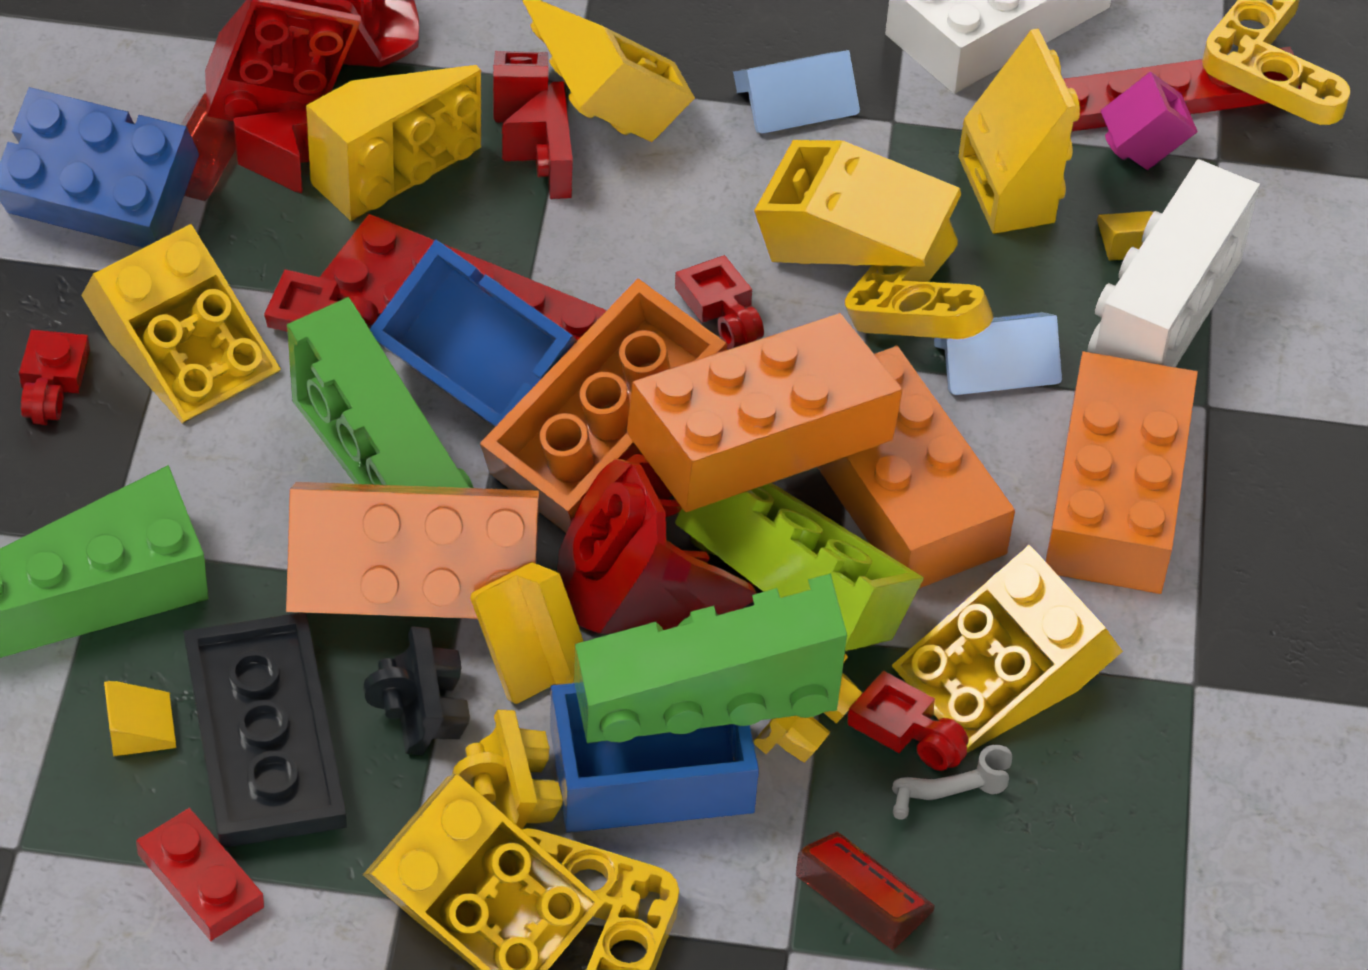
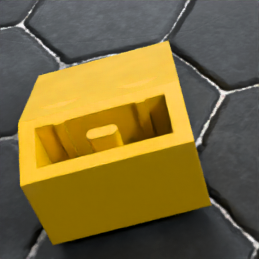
M522 0L533 20L530 24L532 31L546 44L552 56L549 59L552 68L564 78L571 91L569 94L570 102L585 117L593 118L597 116L609 122L623 135L633 133L649 142H653L695 99L675 62L602 25L541 0Z
M1039 29L1030 30L963 121L958 157L993 234L1055 223L1059 199L1065 197L1064 170L1066 161L1072 158L1071 131L1073 122L1079 119L1080 107L1075 90L1067 88L1061 76V66L1056 51L1048 49Z
M477 65L353 80L306 105L311 184L352 221L370 210L381 207L389 199L412 186L424 183L432 175L458 160L468 158L474 151L481 148V69Z
M792 140L754 212L771 262L926 267L956 207L961 191L959 187L843 140Z
M192 224L93 273L81 295L111 345L182 424L281 370Z
M1028 545L893 663L892 667L907 684L935 699L934 715L938 720L949 718L964 728L969 738L967 745L968 753L1076 693L1119 656L1123 650L1106 627L1040 555Z
M458 774L447 776L363 874L364 877L409 916L477 970H548L604 903L603 900Z

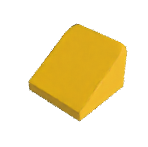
M1152 211L1098 215L1097 222L1109 261L1124 260L1131 247L1140 249L1143 244L1142 236L1153 214Z
M118 681L104 682L113 757L176 748L169 692Z

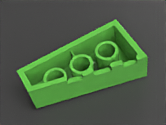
M349 297L287 324L292 402L354 484L474 488L466 472L461 468H457Z
M169 465L0 548V658L209 599L204 553Z
M831 573L808 579L811 590L780 598L776 588L752 595L754 605L719 615L716 613L715 607L710 606L690 612L691 616L685 618L677 627L663 630L657 622L575 644L574 684L587 743L600 741L625 742L638 736L669 732L687 734L699 728L729 724L748 726L761 720L790 716L808 718L823 712L836 711L847 632Z

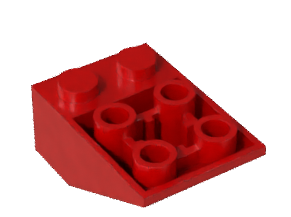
M246 0L219 32L206 66L207 117L233 121V118L304 108L309 103L330 93L360 25V15L286 0Z

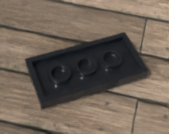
M302 612L183 631L219 843L226 848L347 828L346 810L307 614Z

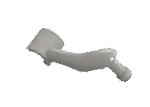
M990 745L981 751L978 766L975 770L937 779L904 777L895 780L892 786L893 792L897 794L896 804L893 807L894 817L902 820L908 816L909 798L935 800L978 787L989 794L1001 793L1008 786L1009 774L1004 770L1011 766L1012 753L1003 745Z

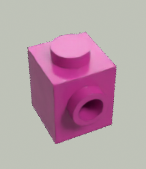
M1151 71L1100 110L1109 130L1105 134V138L1113 152L1123 160L1128 157L1146 170H1149L1198 132L1182 94Z

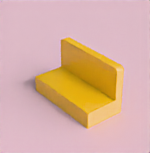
M531 562L472 592L470 599L508 701L519 704L551 687V685L574 683L575 644L584 641L560 573Z

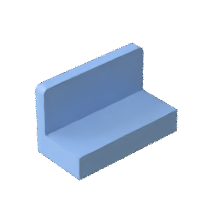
M849 50L830 52L733 72L737 93H749L755 130L760 134L853 116L860 112Z
M1040 312L994 317L991 324L975 336L966 339L934 338V346L945 349L948 391L953 395L1059 384L1062 381L1057 315Z

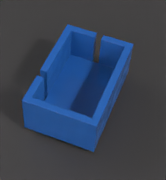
M29 87L12 129V133L19 144L7 142L0 161V202L9 214L144 248L170 235L199 157V152L186 126L140 114L134 124L128 111Z
M435 239L370 328L373 336L382 347L493 427L499 424L578 341L569 332L488 275H483L475 266L437 239Z
M575 684L551 685L550 732L557 777L563 798L562 809L566 833L755 813L759 768L750 725L739 726L729 724L699 728L687 734L669 732L638 736L625 742L600 741L587 743Z

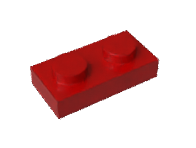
M190 808L136 840L137 852L140 858L210 941L264 908L263 893Z

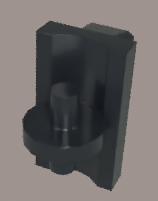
M411 627L408 632L410 646L407 650L394 659L385 658L378 662L379 670L370 674L365 679L363 690L368 704L375 708L385 709V715L390 719L400 718L405 753L424 755L432 739H460L469 724L470 714L467 700L464 698L440 696L439 690L453 691L460 680L462 666L459 650L434 647L431 643L429 628Z

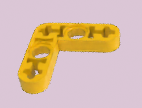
M1237 0L1207 38L1202 58L1203 68L1206 72L1218 80L1309 122L1319 125H1331L1339 122L1345 114L1350 96V88L1347 82L1330 71L1271 45L1296 14L1300 0H1273L1272 5L1268 4L1267 0ZM1253 20L1263 24L1265 28H1247L1240 21ZM1233 44L1238 47V52L1233 51L1227 55L1231 51ZM1268 71L1282 73L1287 76L1288 80H1270L1263 73Z
M950 219L926 267L872 265L845 298V307L857 331L874 334L966 339L979 334L991 324L993 312L985 292L980 286L929 282L958 245V239Z
M530 828L521 829L554 859L562 862V866L573 875L581 870L591 869L602 873L607 880L603 887L592 891L604 901L593 917L606 920V923L586 970H655L677 917L679 887L677 880L672 874L660 867L545 831ZM649 892H656L660 894V899H655L652 902L647 914V923L638 919L640 899H645ZM633 940L642 944L647 953L637 962L626 963L616 959L611 954L610 949L619 941Z

